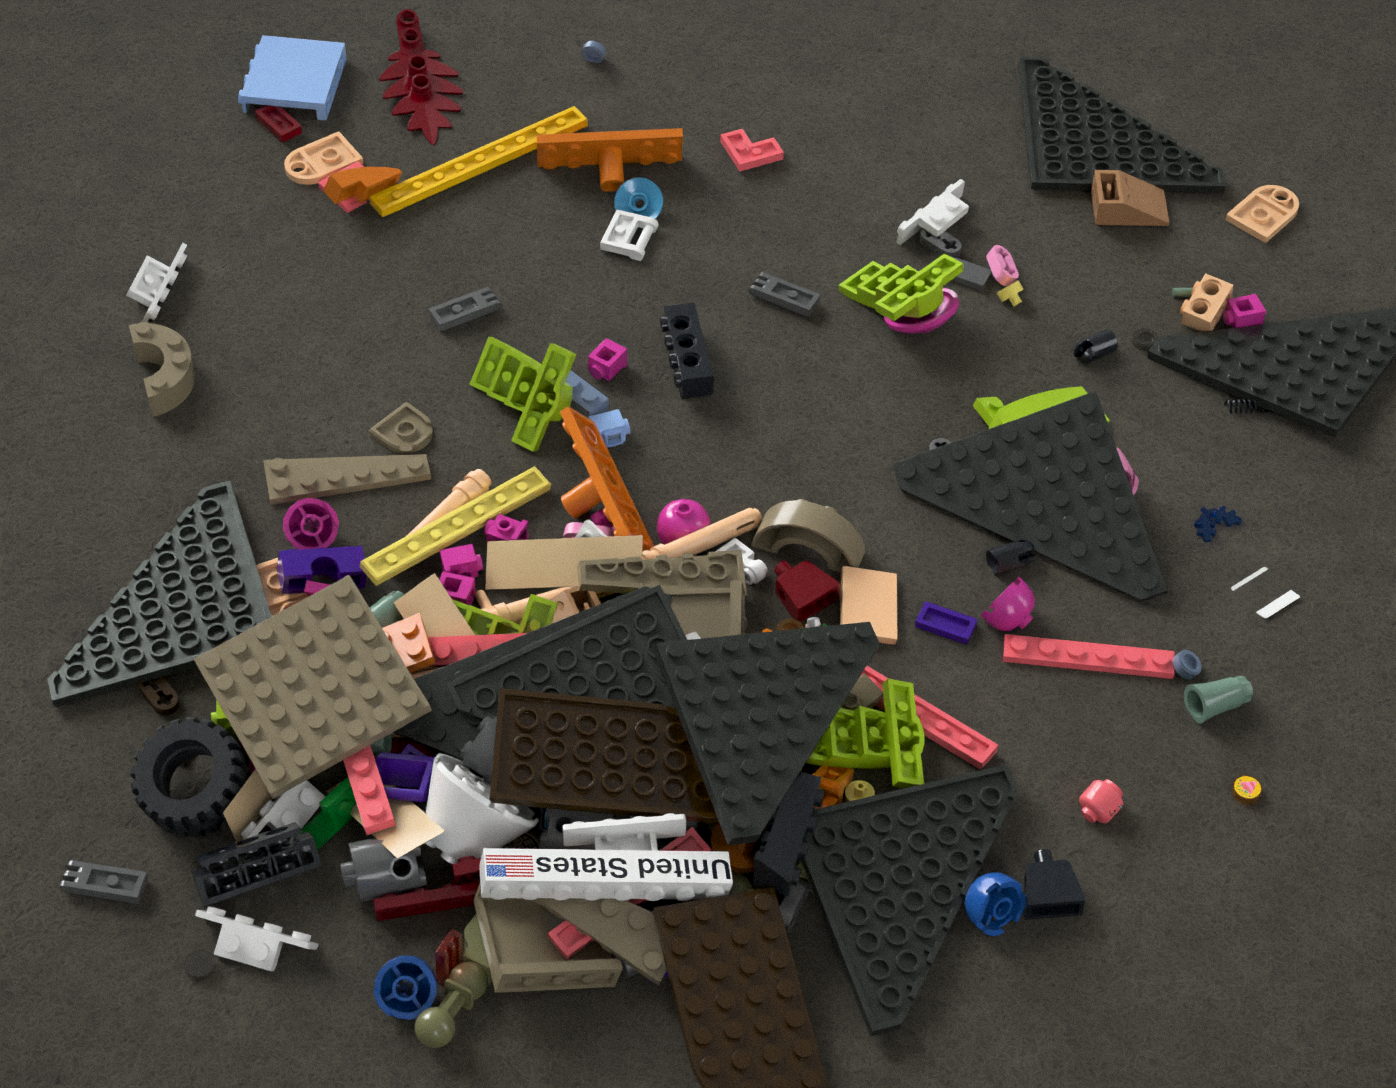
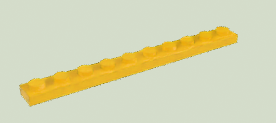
M573 106L369 196L370 204L383 218L537 149V135L573 133L588 126L587 118Z

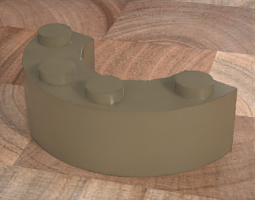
M140 322L129 325L137 362H150L161 366V369L154 375L143 379L152 417L174 409L188 397L194 386L195 372L189 345L179 333L162 325Z
M804 499L785 501L772 506L765 513L751 544L752 547L776 554L781 547L787 544L805 545L823 556L827 562L828 569L841 572L843 566L859 568L865 554L862 537L848 520L838 514L832 507H824Z

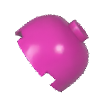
M305 498L297 501L287 510L283 519L285 537L296 549L327 548L334 542L338 533L339 520L336 511L329 503L319 499Z
M690 499L674 500L667 504L659 514L657 522L658 538L665 545L711 525L709 515L698 502Z
M1018 577L1015 582L1011 583L991 603L992 605L989 608L995 609L991 613L985 610L980 615L989 625L1000 631H1011L1017 626L1023 629L1033 619L1030 613L1035 607L1034 594L1029 586Z

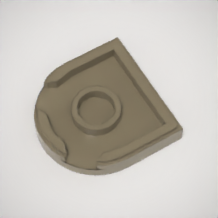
M405 402L368 430L371 437L389 450L397 453L419 451L429 444L433 436L430 419L408 402Z

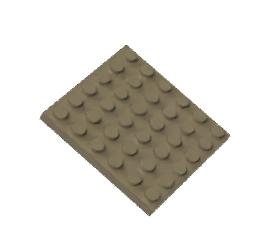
M350 575L194 658L196 665L273 799L432 711L430 704Z

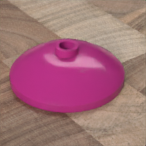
M943 288L944 301L936 310L920 318L901 316L896 321H892L884 316L886 325L900 333L921 334L931 332L942 326L955 314L959 307L958 295L953 290Z

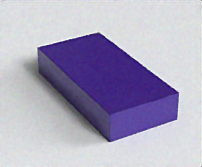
M925 601L915 621V627L968 645L978 619Z

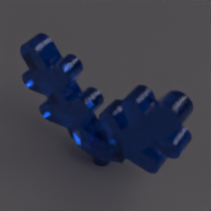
M1225 506L1209 510L1202 507L1200 511L1203 514L1200 516V519L1195 521L1194 527L1199 528L1196 532L1197 536H1202L1204 542H1210L1211 536L1216 534V530L1213 529L1216 524L1219 525L1222 521H1225L1226 526L1231 527L1232 524L1240 525L1242 519L1235 516V510L1226 513Z

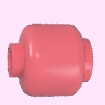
M1108 779L1104 781L1095 780L1079 798L1080 805L1083 808L1080 812L1091 823H1094L1096 820L1100 823H1108L1123 807V792Z

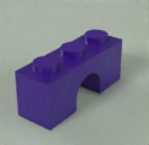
M362 546L279 550L277 573L282 594L305 593L306 581H311L312 577L316 575L329 576L335 582L350 575L358 589L365 588L367 575L360 568V561L365 559Z

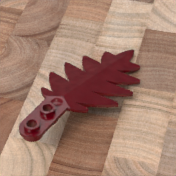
M404 9L396 16L400 50L388 57V61L396 62L389 66L379 77L380 82L399 80L384 92L382 99L405 96L394 107L391 115L398 116L413 113L407 130H421L427 141L434 145L437 139L438 128L450 129L452 127L449 120L439 111H461L459 105L441 94L462 95L463 90L453 83L440 78L458 77V72L434 60L440 58L439 53L424 49L419 18L413 10Z

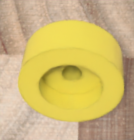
M1018 280L999 291L997 295L1002 302L1009 299L1014 307L1022 302L1017 293L1022 291L1023 287Z
M862 780L849 783L845 789L846 802L875 795L872 785Z

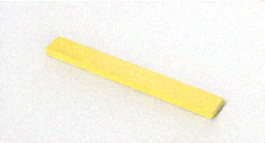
M534 466L360 561V568L378 586L486 526L488 520H495L499 514L504 516L550 490L551 483Z

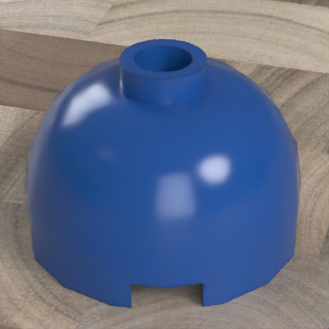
M999 872L987 873L977 878L969 887L964 904L968 918L984 934L990 936L1001 935L1005 931L1000 927L1011 920L1017 923L1025 909L1027 897L1022 893V885L1012 877ZM992 916L996 919L993 922L990 921Z
M401 955L389 960L380 968L375 979L374 996L378 1006L387 1015L399 1019L411 1020L418 1017L422 1011L432 1006L437 995V979L433 969L425 960L416 956Z

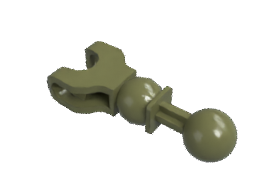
M477 914L464 929L465 953L463 955V963L453 968L449 979L444 982V1000L439 1007H430L422 1011L416 1019V1037L426 1047L440 1048L448 1044L455 1033V1021L453 1018L461 1007L471 1010L474 1000L479 999L485 993L487 985L492 983Z

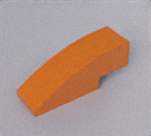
M357 167L330 174L323 191L335 205L352 197L359 203L369 200V196L396 185L402 171L389 167Z

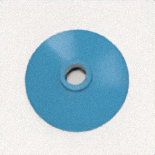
M633 178L624 182L619 187L615 195L614 205L616 210L656 219L663 207V196L659 187L653 181L646 178ZM639 200L644 201V206L641 208L636 207V203Z

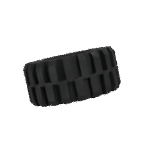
M187 717L185 723L180 719L170 721V726L167 728L163 725L155 730L157 734L153 738L148 736L144 740V749L142 751L138 750L134 757L137 765L131 767L130 776L135 781H132L130 785L132 793L136 796L135 801L137 805L162 829L169 833L174 832L181 837H188L189 833L194 837H202L205 835L206 830H209L211 833L221 830L220 824L223 822L227 823L223 812L252 774V770L248 767L250 764L248 755L227 730L208 719H202L200 722L197 717ZM194 756H211L214 761V771L206 788L198 795L189 799H172L170 796V781L178 766Z

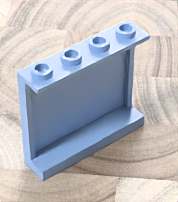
M262 35L260 44H257L255 47L254 60L251 59L249 74H246L244 77V88L239 91L238 102L242 104L243 113H247L250 104L313 109L316 110L317 120H327L347 60L345 43Z

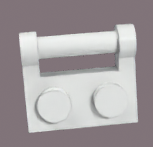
M616 210L600 242L601 250L626 255L631 259L641 261L645 255L644 249L652 233L656 232L659 224L657 220L651 217ZM637 228H643L636 245L630 244Z

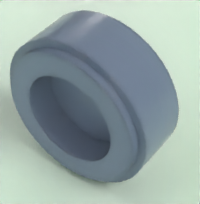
M588 41L584 44L581 54L586 61L601 63L606 50L599 42Z
M1182 650L1173 658V666L1181 677L1192 679L1201 672V662L1193 652Z

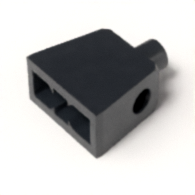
M1048 849L1035 852V862L1026 865L1024 875V894L1027 897L1024 909L1025 920L1082 915L1086 899L1070 862L1067 860L1053 861L1052 853Z

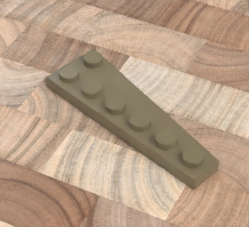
M426 454L302 459L275 458L273 460H263L270 505L299 501L305 498H317L431 480Z
M742 550L708 552L705 556H694L693 553H687L675 558H667V555H658L655 559L646 560L640 557L579 561L577 567L579 591L627 594L639 589L641 583L650 588L660 585L662 590L730 588V581H742L745 589V598L747 596Z
M537 898L533 900L537 904L546 907L549 912L559 919L563 918L575 926L576 930L584 936L588 935L601 944V947L611 954L613 952L626 961L628 966L660 986L667 968L652 912L631 902L619 901L613 898L593 901L582 898H568L566 900Z

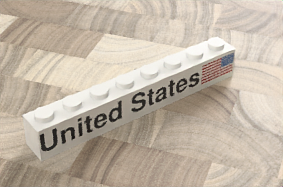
M483 848L479 865L481 897L496 900L505 898H524L526 900L537 898H554L556 900L582 898L593 901L613 898L619 901L629 899H647L649 901L677 899L678 901H689L729 895L733 884L729 852Z

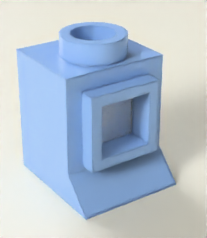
M619 409L588 416L589 419L595 422L607 448L623 444L626 441V435L630 434L628 420L622 418Z

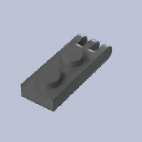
M763 272L760 273L758 279L754 281L748 290L755 297L807 317L817 307L821 294Z
M486 287L429 308V316L441 332L497 311L502 307V304L497 300L491 288Z
M70 860L67 865L68 870L63 875L65 881H61L59 889L66 893L139 904L148 881V875L144 871Z

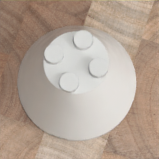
M438 754L433 762L426 814L431 821L437 823L445 832L425 842V844L442 850L441 857L451 864L458 863L457 860L465 856H475L476 859H479L482 856L483 848L500 849L536 826L539 819H532L535 813L528 806L491 803L489 800L491 785L484 778L481 779L469 771V768L463 766L462 761L449 755Z

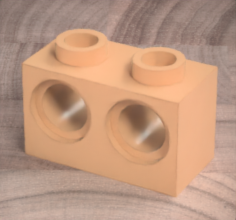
M1205 273L1201 282L1197 281L1194 284L1190 300H1185L1180 309L1182 324L1200 332L1213 331L1226 309L1227 300L1232 299L1233 284Z

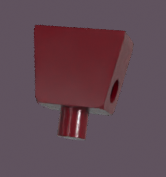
M781 561L774 569V573L778 576L775 594L797 625L839 600L840 583L809 561H803L795 567H792L787 561Z

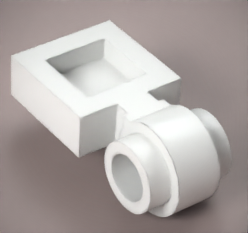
M732 539L717 550H742L745 583L748 585L757 584L766 577L768 570L764 562L754 560V552L738 539Z

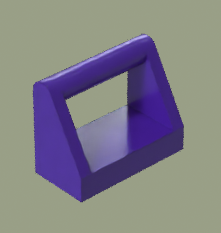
M380 752L376 758V765L383 785L420 788L415 790L384 787L387 799L425 803L428 799L435 757Z

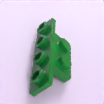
M349 777L319 802L322 812L301 830L302 833L309 832L313 836L317 850L353 818L350 813L353 806L357 803Z

